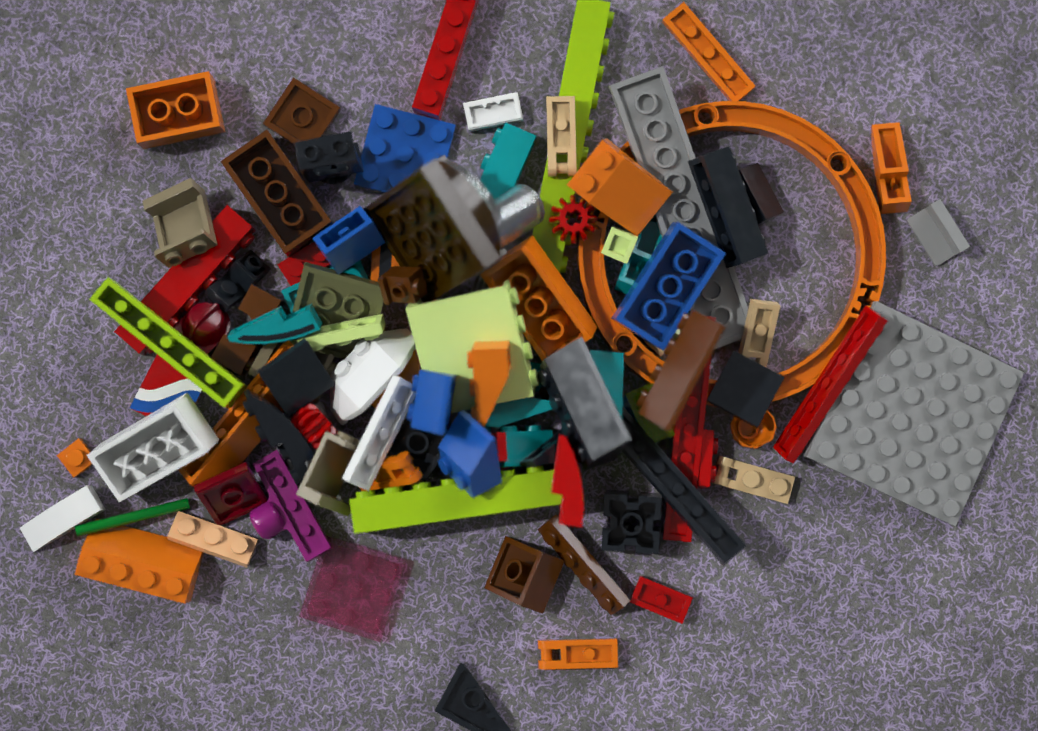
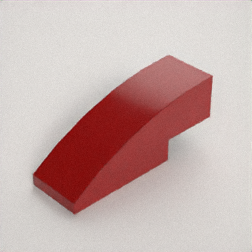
M559 435L551 493L562 495L558 524L582 527L584 504L579 468L566 436Z

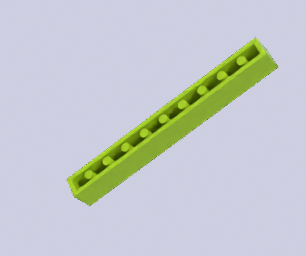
M577 0L559 96H575L576 172L580 168V163H584L588 156L589 147H584L585 136L591 137L594 120H590L589 115L591 109L596 110L599 93L594 92L595 83H601L604 66L599 65L601 55H607L609 39L604 38L606 28H612L615 13L609 11L611 2L601 0ZM567 154L556 155V163L567 162ZM547 156L532 235L559 273H565L568 257L563 256L565 245H571V235H567L564 242L560 241L563 231L553 234L552 229L559 224L549 223V218L558 216L551 211L553 206L562 209L559 199L564 198L567 204H570V196L574 195L575 191L567 186L573 176L557 174V177H548ZM575 213L573 214L572 217H569V216H566V217H565V219H569V220H568V224H569L570 218H575V219H576V214H575Z

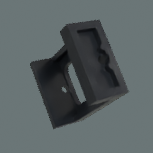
M351 131L294 142L299 170L309 183L364 172L358 142H353Z

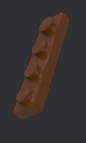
M557 514L537 529L542 535L543 540L558 553L561 559L565 561L564 564L570 567L579 578L580 583L594 595L599 605L610 615L624 608L631 601L566 525L558 524L559 517Z

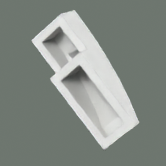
M87 485L20 527V530L32 551L36 552L74 530L76 525L83 524L106 509L93 486Z

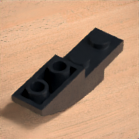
M249 389L243 391L247 400L242 403L249 417L255 415L259 423L255 429L261 441L267 440L271 448L277 446L285 462L290 460L294 469L289 472L296 486L300 485L308 470L305 462L314 457L309 445L291 420L273 403Z

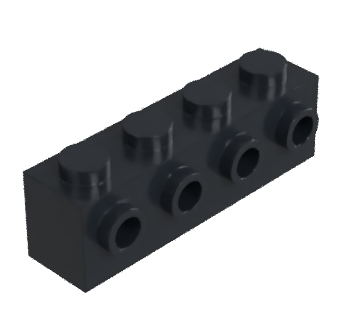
M730 146L688 161L718 247L726 253L723 257L726 269L768 254L765 238L761 234L755 211L749 201L746 186L741 179L736 165V158L732 154Z

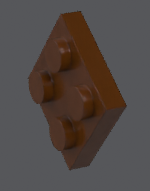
M293 77L263 122V125L295 145L294 142L323 137L341 111V108Z

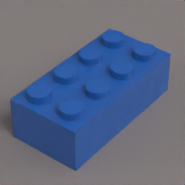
M672 222L611 319L656 348L664 350L669 340L678 328L676 327L684 312H689L726 253L681 223Z

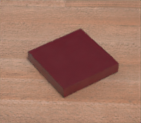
M246 462L194 485L195 493L215 523L220 526L250 513L268 500L266 493Z

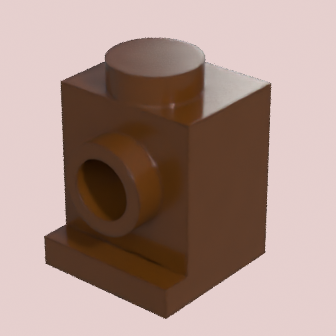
M393 266L378 278L385 305H390L392 302L417 303L428 293L421 267Z

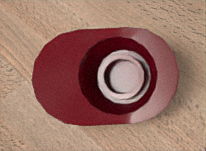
M202 302L194 305L174 328L206 354H209L219 344L223 335L228 334L231 321L229 315L220 309L218 303Z

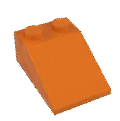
M609 139L601 140L567 184L588 203L636 236L642 232L673 193V191Z

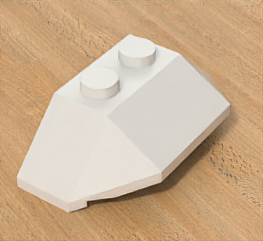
M407 328L384 331L376 339L360 340L355 345L354 350L336 365L335 370L330 374L331 379L335 383L330 388V410L341 425L346 424L348 420L354 419L363 413L387 388L393 374L398 376L412 357L413 350L416 349L411 331Z

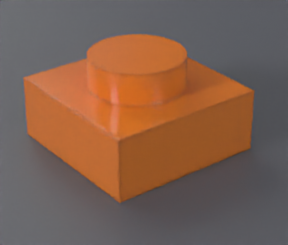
M78 438L56 455L73 478H76L93 465L87 457L91 450L81 438Z

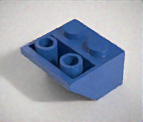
M361 206L312 238L338 275L385 243L375 224Z

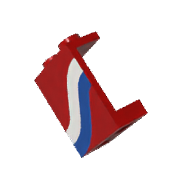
M157 354L130 408L148 416L185 393H188L196 404L203 390Z

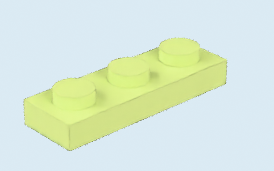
M383 314L324 325L318 331L297 338V343L305 338L313 351H318L329 344L336 343L337 346H343L355 339L373 340L378 338L380 334H383L386 323Z

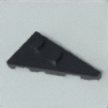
M460 661L434 711L470 731H511L465 663Z

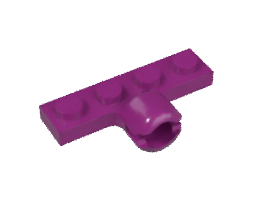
M275 450L253 463L269 493L267 502L250 512V520L256 532L262 538L269 540L279 533L288 530L305 561L308 563L333 549L307 500L296 495L299 485L296 486L289 472L290 469L283 460L279 450Z

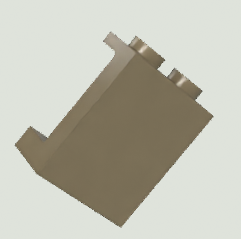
M192 178L142 201L144 210L154 219L159 249L154 251L155 258L168 268L179 265L184 260L198 254H203L208 249L217 246L206 192Z

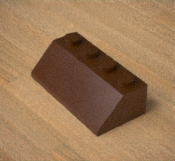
M691 310L690 314L684 312L676 327L681 330L677 339L671 338L663 354L667 355L662 366L657 364L650 376V380L654 381L649 392L645 389L643 390L636 405L640 406L638 411L640 415L665 430L671 431L726 326L694 310Z

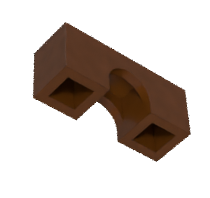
M251 284L238 309L248 314L251 320L279 306L283 307L284 302ZM224 334L211 358L244 376L246 372H249L259 348H262L264 344L230 342L227 338L228 335Z

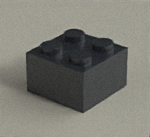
M407 412L387 456H397L404 451H408L413 458L412 464L414 467H418L423 474L420 480L425 482L439 465L440 453L438 446L446 433L441 435L411 428L412 421L407 420Z

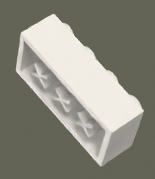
M185 393L103 441L87 457L116 499L121 502L204 455L219 441V438L190 395Z

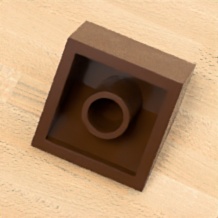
M505 536L484 588L517 605L543 614L565 561Z

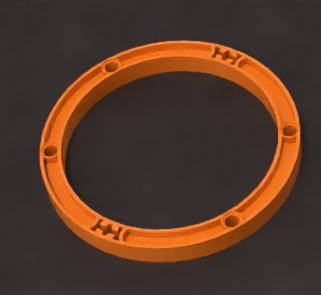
M718 101L686 107L679 110L688 137L708 132L741 131L772 138L801 153L828 178L843 201L850 218L856 249V267L849 300L842 316L824 342L799 363L777 373L783 376L784 379L772 402L781 400L808 388L816 382L859 315L856 312L860 310L861 302L857 300L865 295L867 288H874V291L872 290L866 295L865 301L869 303L867 306L871 307L873 301L879 302L886 269V242L879 207L871 187L849 154L829 135L805 119L779 108L746 101ZM702 112L708 113L712 118V122L709 124L701 123L698 119V114ZM627 141L620 149L634 160ZM832 159L841 161L843 164L842 171L832 169L830 164ZM600 211L597 222L588 223L595 228L594 233L585 231L587 240H581L580 236L578 240V271L584 301L590 316L598 326L597 330L601 338L612 352L624 353L616 347V342L619 338L624 337L630 340L632 347L630 351L624 353V365L640 379L652 386L654 381L650 380L652 372L657 364L662 366L665 361L648 350L630 330L611 319L617 308L609 290L604 254L601 253L604 247L609 217ZM709 379L707 399L717 380ZM709 402L706 403V406L716 407Z

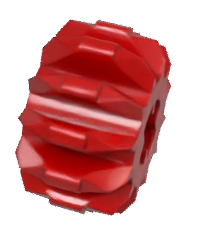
M575 195L570 196V204H567L564 198L559 199L562 209L553 206L551 211L558 216L549 218V223L559 224L552 229V233L557 234L563 231L560 237L562 242L566 240L567 235H571V244H576V235H579L581 240L586 241L587 234L585 231L589 233H594L595 228L588 223H594L598 220L597 216L588 215L594 211L595 207L590 205L584 208L586 200L583 198L579 204H576ZM575 213L578 215V221L581 220V223L575 222L571 226L568 224L569 219H565V217H572Z
M308 403L291 417L294 426L316 451L326 431L333 435L338 433L329 420L312 403Z

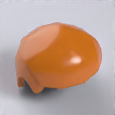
M768 410L758 428L733 416L730 423L733 439L740 446L757 449L771 442L777 429L775 418Z

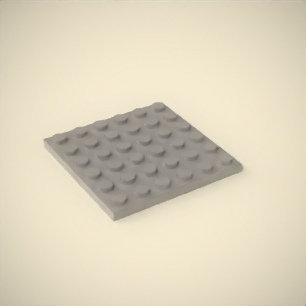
M873 301L870 308L886 318L888 322L814 432L804 456L943 522L956 526L1024 372L878 301Z

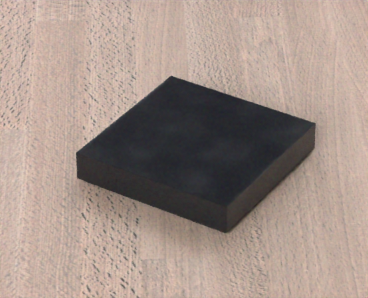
M305 338L257 370V373L287 417L335 385Z
M733 351L707 402L758 428L784 377Z

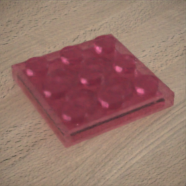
M327 536L333 549L318 557L299 617L381 642L406 560Z

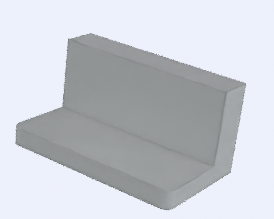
M941 199L907 219V223L935 266L942 264L970 247Z

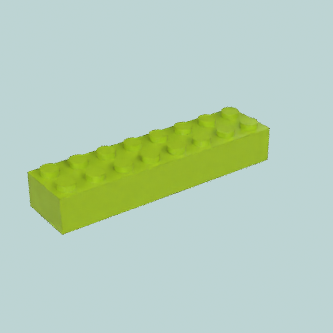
M543 466L526 468L527 474L516 475L515 470L502 471V483L474 498L464 489L460 490L454 479L441 480L442 486L432 487L431 482L412 484L413 490L404 491L403 486L384 488L385 494L376 495L375 490L356 492V498L349 499L355 534L561 504L562 495L551 493L554 470L544 471Z

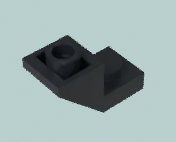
M250 250L234 261L226 275L210 285L205 294L214 303H218L220 309L225 313L245 297L251 284L255 286L271 268Z

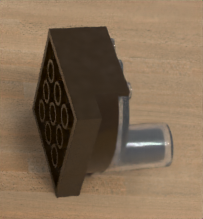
M445 155L419 168L363 208L375 224L398 264L403 267H421L428 292L421 298L424 303L431 302L501 259L500 257L508 253L505 249L506 246L539 225L544 220L545 215L544 205L540 196L529 186L523 184L515 185L493 199L490 192L475 175L463 166L448 160Z

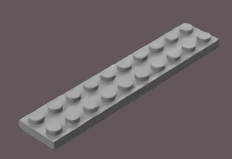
M662 66L610 85L609 89L634 160L673 191L671 196L655 214L662 238L672 222H679L719 248L688 161L695 159V155L664 67ZM723 259L689 310V314L691 310H694L704 316L715 317L716 322L726 326L714 349L742 339L748 312V306L734 267L726 269Z

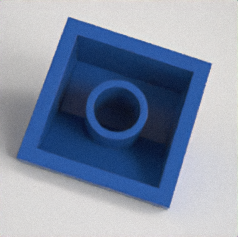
M421 369L419 375H414L412 392H416L415 404L410 403L407 420L412 421L411 428L441 435L448 431L457 375Z
M465 410L459 412L438 446L440 453L438 463L442 472L445 475L449 474L455 480L460 490L464 489L474 498L502 483L496 439Z

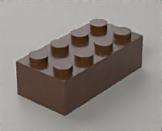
M265 130L220 161L287 257L313 242V237L333 224L268 130Z

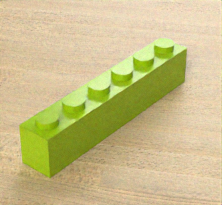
M107 277L89 299L224 408L230 409L248 387L115 280Z

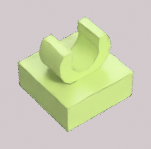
M612 226L601 253L627 264L638 236Z

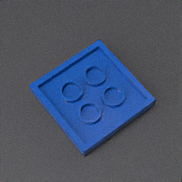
M375 104L361 155L364 172L356 173L354 185L386 193L434 159H438L443 155L448 159L456 124Z

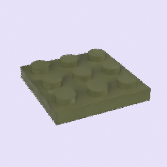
M305 262L292 313L312 303L322 321L321 326L379 315L381 314L384 301L377 281L344 272L338 275L333 269ZM297 338L292 339V340H289V341L292 342L293 344H296V343H297ZM363 338L355 339L343 346H337L336 343L325 345L323 349L316 352L327 355L332 354L338 358L345 359L354 350L355 345L360 340H363Z

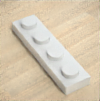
M393 374L342 479L369 491L403 423L409 405L416 396V392H412V383Z

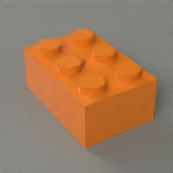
M209 71L126 88L136 143L143 149L225 133L215 79Z

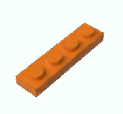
M685 2L662 19V23L729 101H740L756 87Z

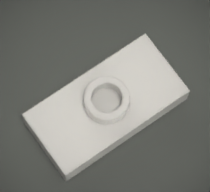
M518 92L463 103L469 132L501 126L505 122L511 124L523 121Z

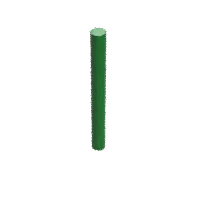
M188 498L76 525V535L79 537L190 509Z

